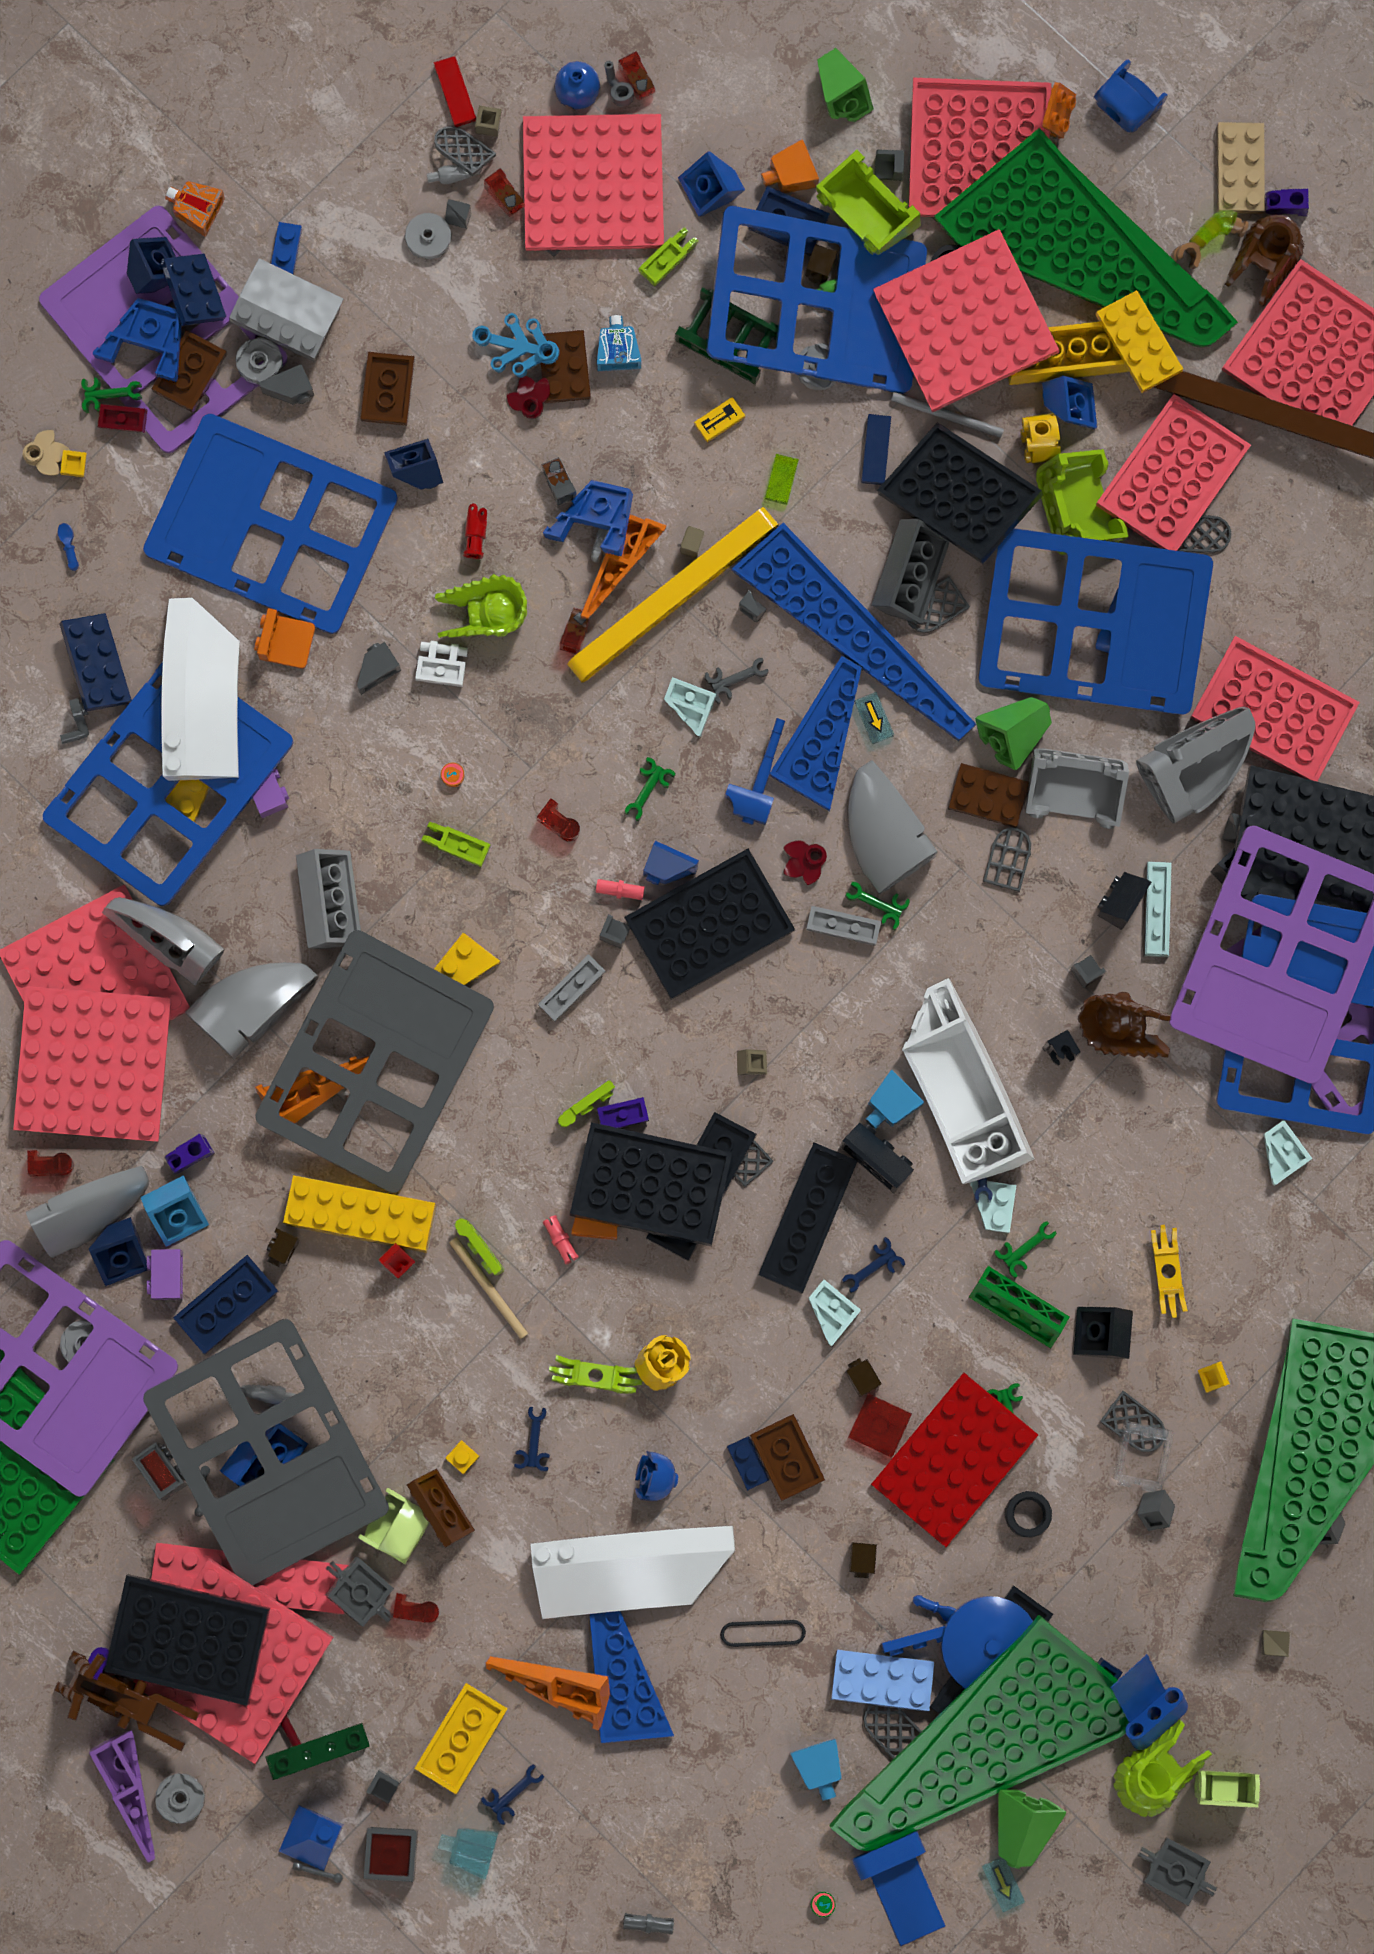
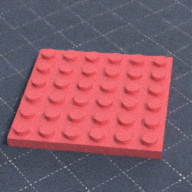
M913 77L908 208L913 205L920 212V217H934L1038 128L1050 139V131L1045 129L1042 123L1051 95V83Z
M661 114L523 116L525 251L657 249L664 244Z
M1000 229L873 289L932 413L1059 353V348Z
M1300 259L1221 370L1259 396L1352 426L1374 396V308Z
M125 884L0 949V958L24 1002L26 986L171 998L169 1021L184 1014L190 1007L170 968L160 962L102 913L104 908L114 898L121 897L133 900ZM135 920L132 921L135 927H143L141 923ZM150 936L151 940L156 943L153 936Z
M26 986L13 1130L159 1142L171 998Z
M208 1559L190 1589L271 1608L249 1705L237 1704L146 1682L148 1684L144 1693L148 1696L158 1693L199 1712L200 1714L195 1721L172 1710L256 1764L334 1637L217 1562Z

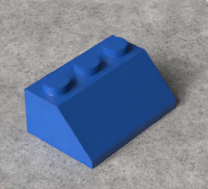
M280 1423L267 1429L265 1432L281 1463H286L301 1455L308 1445L307 1442ZM245 1441L237 1446L220 1472L241 1487L263 1475L264 1469L251 1444Z

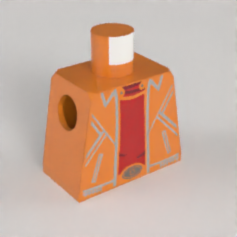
M187 181L182 191L170 187L165 199L175 203L173 212L176 218L206 237L225 197L220 189Z

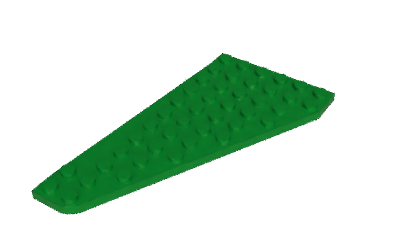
M1040 128L934 216L935 221L954 243L960 247L1000 229L1022 274L1104 308L1137 290L1161 332L1192 346H1211L1238 323L1219 300L1192 278L1075 167Z

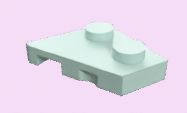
M672 677L664 700L678 713L681 719L688 724L697 736H701L717 694Z
M1285 1120L1263 1134L1271 1181L1274 1186L1312 1159Z
M978 1181L970 1182L974 1194L978 1189ZM987 1181V1188L993 1194L992 1201L988 1203L987 1195L980 1194L979 1202L976 1203L984 1228L989 1231L1010 1233L1016 1185Z
M825 1280L820 1283L808 1298L830 1346L836 1342L861 1311V1309Z

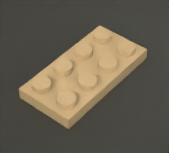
M1218 122V213L1264 214V123Z

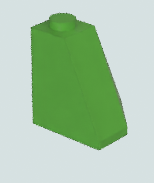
M837 48L817 59L824 98L829 116L832 119H839L841 117L855 122L874 110L866 78Z
M1033 697L984 713L975 718L980 739L985 745L990 743L991 747L997 752L994 757L1000 764L1017 770L1052 723L1048 704Z
M1017 1789L1000 1790L998 1794V1855L1007 1861L1008 1866L1015 1869L1032 1866L1065 1817L1066 1811L1050 1800L1041 1797L1038 1800L1026 1796V1792Z

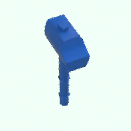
M776 718L773 730L771 731L772 734L765 755H763L764 758L759 767L752 791L729 784L726 790L725 797L733 805V815L742 817V822L753 825L754 822L766 825L774 798L763 793L785 721Z

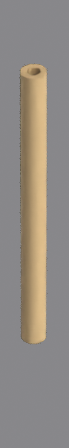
M456 1237L450 1241L449 1244L519 1338L522 1339L527 1336L528 1332L459 1239Z

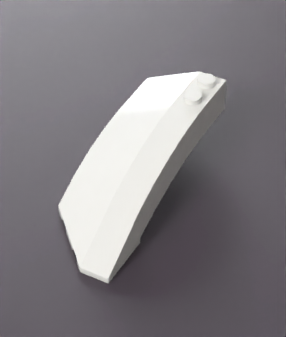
M193 598L169 599L162 671L163 777L168 781L239 778L238 667L240 641Z
M947 978L927 988L924 995L925 1000L920 1011L917 1012L911 1027L912 1032L908 1042H905L902 1051L936 1119L962 1184L1003 1173L1034 1160L1035 1158L1004 1086L952 982Z
M733 1526L637 1532L531 1544L532 1567L542 1619L693 1605L699 1594L720 1571L726 1560L735 1552Z

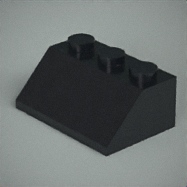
M859 1123L842 1140L840 1147L853 1159L858 1160L862 1167L894 1194L913 1173L914 1169L911 1167L913 1163L904 1155L899 1157L893 1152L895 1148L887 1140L881 1141L875 1136L877 1132L870 1125Z

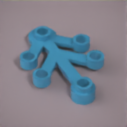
M514 313L507 314L504 322L512 330L517 340L492 334L486 326H478L472 333L473 340L479 346L494 344L512 349L506 354L494 357L491 360V367L495 372L504 371L508 363L525 353L535 354L524 362H516L513 365L512 371L515 376L522 378L535 365L541 362L552 364L559 357L558 346L554 342L545 339L541 331V324L535 318L527 321L526 328L534 335L538 345L528 342L519 325L520 320ZM511 318L516 319L513 324L508 323ZM537 323L535 329H530L531 324ZM486 334L487 338L484 341H481V336ZM546 351H552L550 356H545ZM501 361L502 365L496 368V362ZM518 367H523L521 373L516 372Z

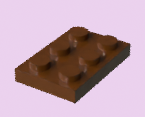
M185 330L180 340L177 382L158 377L151 388L152 392L193 413L224 361L227 351Z
M584 330L544 333L545 339L554 342L560 352L558 359L554 363L544 364L541 362L542 378H547L550 384V395L545 404L591 399ZM551 350L545 352V356L552 354Z
M368 352L360 418L362 422L408 425L415 356Z
M961 763L948 809L1017 828L1029 782Z
M794 1414L750 1435L781 1501L825 1481Z
M437 1468L407 1484L412 1498L417 1501L425 1519L429 1521L436 1532L438 1540L442 1542L445 1548L475 1531Z

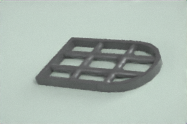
M1010 827L1003 829L997 834L992 843V851L983 882L1020 892L1027 863L1031 856V841L1023 830ZM1012 831L1021 833L1016 848L1008 846ZM1007 832L1005 842L1003 844L997 843L999 836ZM1023 837L1027 839L1028 851L1020 849ZM995 846L1003 848L1000 862L998 861V863L991 861ZM1008 849L1016 851L1013 864L1010 866L1003 865ZM1021 853L1027 854L1023 870L1015 868L1018 856ZM990 865L998 867L994 881L987 880ZM1003 869L1011 870L1007 885L998 883L1001 870L1003 871ZM1015 872L1022 873L1018 888L1011 886Z

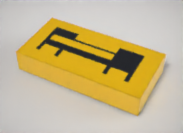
M731 397L696 420L694 425L708 443L743 420L746 415L734 398Z

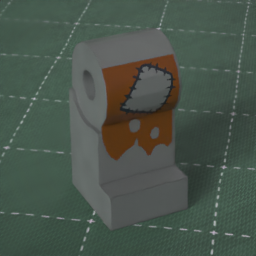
M558 457L541 464L557 506L573 500L577 496L576 489L573 483H571L560 458Z

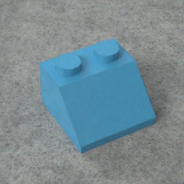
M184 1175L140 1197L147 1215L166 1247L209 1225Z

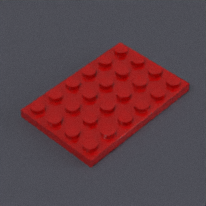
M963 1372L871 1485L944 1547H947L1038 1437V1434Z

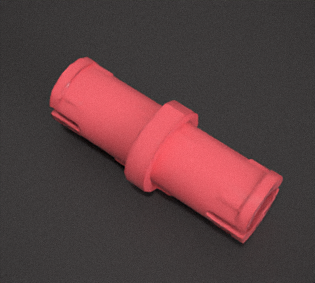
M597 880L596 893L616 896L617 899L624 897L643 900L645 886L626 884L623 880H619V882Z
M557 1216L549 1217L553 1225H551L548 1219L544 1220L542 1223L551 1236V1242L554 1247L556 1246L564 1263L569 1264L572 1262L568 1256L569 1254L574 1261L578 1259L579 1256L569 1241L570 1237L564 1232Z

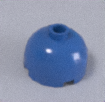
M574 61L567 63L561 67L556 75L554 84L556 97L564 106L567 105L576 110L585 109L594 104L600 92V81L597 72L585 62Z
M647 1451V1456L642 1455L637 1466L635 1480H640V1488H635V1492L640 1500L658 1501L666 1498L672 1489L677 1486L678 1474L675 1473L672 1461L665 1455Z

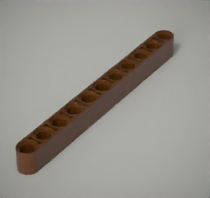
M1185 371L1154 387L1374 459V433Z

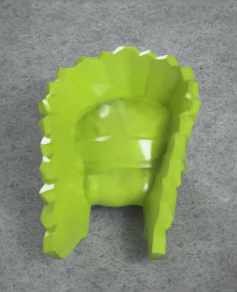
M493 574L489 579L483 577L480 581L464 583L462 588L454 586V589H446L444 593L435 594V599L438 602L458 607L468 605L467 610L470 624L437 633L438 638L478 635L502 637L518 630L527 616V599L521 584L515 582L513 577H506L505 575L498 577Z
M1178 1720L1173 1727L1171 1726L1149 1747L1133 1751L1131 1757H1124L1123 1763L1117 1766V1771L1113 1775L1115 1779L1114 1788L1122 1805L1133 1813H1137L1142 1817L1147 1815L1153 1817L1164 1812L1166 1808H1170L1172 1801L1177 1799L1178 1793L1185 1787V1784L1193 1779L1192 1776L1204 1766L1205 1760L1213 1755L1207 1750L1183 1767L1177 1764L1176 1759L1168 1751L1176 1744L1177 1738L1185 1726L1181 1720Z

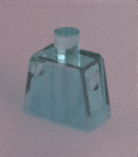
M458 1828L456 1838L444 1834L441 1835L438 1849L452 1852L450 1864L486 1880L499 1832Z

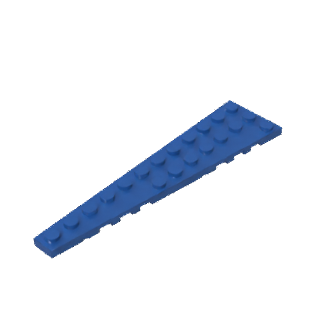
M784 522L732 568L735 574L853 663L862 667L865 672L958 742L976 726V723Z

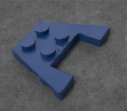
M137 298L119 320V325L113 332H109L105 337L104 343L93 351V356L97 359L114 363L122 342L163 354L155 372L157 377L177 382L182 326L177 310Z
M591 480L571 501L573 504L566 512H561L556 517L557 521L551 528L547 526L543 531V535L547 539L564 542L574 522L609 530L601 545V549L605 553L622 556L633 493L628 488Z

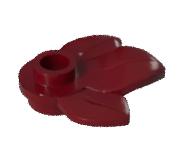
M528 376L520 378L517 392L506 395L509 406L513 410L521 411L526 418H538L543 412V403L549 398L550 384L547 378H542L537 383ZM532 404H535L536 408L531 412L530 407Z
M799 840L790 842L783 847L784 851L791 857L785 866L784 875L792 878L803 876L807 885L819 879L821 866L827 859L826 850L821 845H808ZM812 853H817L819 855V859L812 860L810 855Z

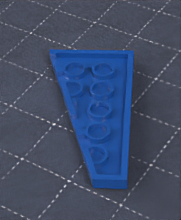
M843 656L840 657L769 774L770 777L829 812L862 667Z
M621 1611L590 1614L595 1674L608 1676L610 1689L609 1700L600 1728L601 1743L674 1736Z

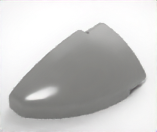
M1239 707L1192 726L1156 744L1154 751L1136 760L1137 768L1147 788L1172 823L1182 820L1193 812H1201L1213 803L1231 784L1247 756L1255 731V720L1249 708Z
M871 760L860 767L854 776L848 804L849 836L862 872L865 876L867 875L875 889L881 894L928 864L936 857L938 852L926 834L923 835L925 828L875 762Z
M118 897L111 900L102 912L168 968H175L194 986L215 965L225 951L222 946L189 921L155 906ZM135 920L141 923L143 927H135L132 921ZM150 936H158L161 939V943H154ZM169 951L177 952L180 958H172L169 955Z
M283 962L254 966L238 971L213 985L185 1013L230 1057L235 1059L249 1045L248 1041L244 1038L245 1036L252 1042L257 1041L319 977L312 969L302 963Z
M143 1166L124 1170L49 1199L48 1203L27 1211L26 1215L45 1251L53 1258L68 1250L82 1246L102 1233L108 1225L114 1224L148 1188L149 1177Z

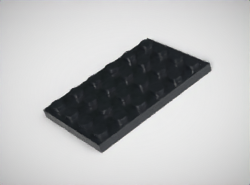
M938 422L877 490L880 496L914 519H920L929 529L982 564L1043 496L1042 490Z
M749 848L624 917L671 1000L795 931L793 924Z
M591 1122L570 1216L712 1247L732 1153Z
M127 1574L105 1672L248 1706L271 1608Z

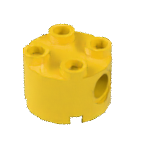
M1054 413L1022 418L1023 429H1020L1021 442L1026 443V449H1024L1026 463L1046 462L1057 454H1061V446H1058V440H1060L1059 427Z
M661 1335L652 1339L638 1353V1357L634 1362L640 1379L654 1391L674 1386L689 1371L690 1353L686 1345L676 1337L671 1338L666 1337L667 1335Z

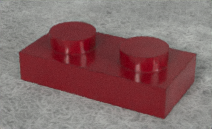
M100 404L98 428L145 433L148 410L145 408Z

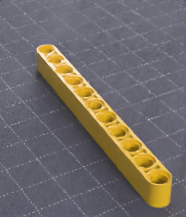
M764 507L757 510L576 654L567 663L568 667L582 683L589 680L761 543L779 527V524Z

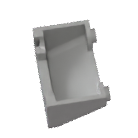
M1042 748L1034 749L1026 813H1029V816L1033 818H1043L1049 812L1095 818L1103 828L1113 829L1114 826L1120 827L1129 777L1128 764L1125 761Z

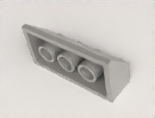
M313 849L296 855L308 948L329 949L343 947L351 932L355 930L361 931L351 852L345 850Z

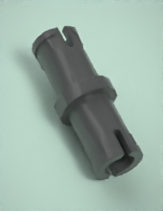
M624 1914L623 1929L640 1930L645 1931V1934H650V1932L673 1934L674 1918L652 1917V1914H647L646 1916Z

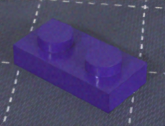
M644 1097L597 1108L600 1124L623 1128L649 1121Z

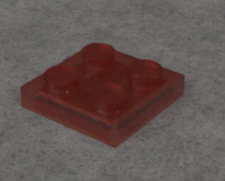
M868 1393L848 1438L893 1458L912 1413Z

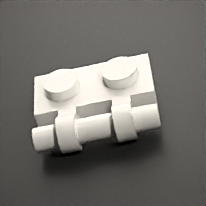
M431 641L430 643L421 642L420 651L429 652L428 657L419 656L416 681L463 687L466 662L457 661L458 656L467 657L468 648L459 647V644L453 643L452 645L438 644V641ZM437 653L448 654L450 657L449 660L436 658Z

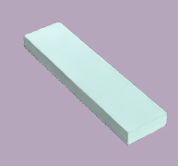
M1147 862L1146 879L1152 883L1146 891L1144 956L1169 957L1171 863Z

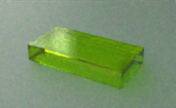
M776 454L765 500L788 505L799 459Z

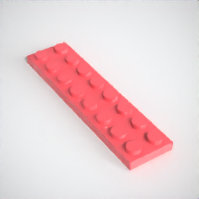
M156 1543L151 1579L191 1588L208 1559H212L232 1573L234 1571L222 1550ZM300 1560L253 1585L287 1608L345 1614L325 1596L336 1579L334 1575L326 1570V1567L330 1566L327 1562ZM336 1564L342 1570L349 1566L344 1564Z

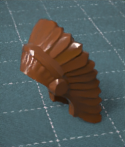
M1285 215L1266 216L1250 226V229L1245 233L1246 238L1242 241L1243 246L1239 251V255L1235 258L1236 262L1228 274L1229 279L1225 283L1227 287L1231 286L1241 273L1247 269L1250 263L1266 271L1268 275L1264 280L1265 284L1259 298V305L1262 306L1266 303L1267 298H1271L1273 293L1276 292L1278 285L1282 284L1288 273L1299 262L1300 256L1304 253L1303 248L1305 244L1300 229L1293 219Z
M1119 992L1116 995H1094L1083 1002V1006L1080 1008L1081 1012L1078 1015V1022L1082 1029V1037L1087 1039V1045L1094 1047L1095 1051H1102L1104 1055L1111 1053L1113 1056L1120 1054L1124 1057L1129 1055L1134 1058L1139 1055L1143 1058L1148 1055L1153 1058L1158 1056L1169 1057L1170 1048L1158 1035L1146 1034L1145 1031L1147 1026L1146 1017L1171 1021V1014L1161 1013L1160 1010L1138 1003L1131 999L1128 992Z

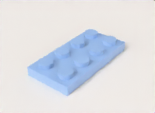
M837 1650L831 1700L929 1712L934 1662Z

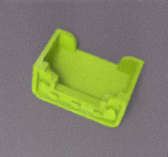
M856 150L816 186L818 193L816 197L823 206L826 207L828 205L864 242L863 245L870 254L876 253L880 255L914 233L921 226L920 212L913 205L908 208V204L905 201L902 203L874 175L873 169L871 167L868 168L862 162L865 157Z
M1104 449L1057 454L1037 469L1036 481L1038 488L1043 492L1041 499L1051 534L1109 542H1120L1129 537L1127 526L1122 519H1112L1111 515L1096 506L1097 501L1104 493L1100 477L1108 469V460ZM1057 551L1060 555H1067L1065 552Z

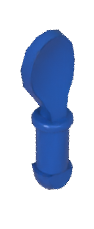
M62 523L58 527V536L65 545L63 550L66 553L69 569L76 571L79 567V562H77L74 551L75 546L71 545L74 533L70 525Z
M922 1595L913 1597V1603L917 1607H923L932 1611V1613L938 1612L945 1621H948L949 1617L956 1610L950 1606L939 1605V1602L926 1599Z

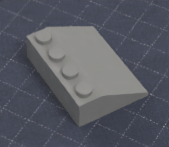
M259 258L233 308L229 321L315 362L344 299Z

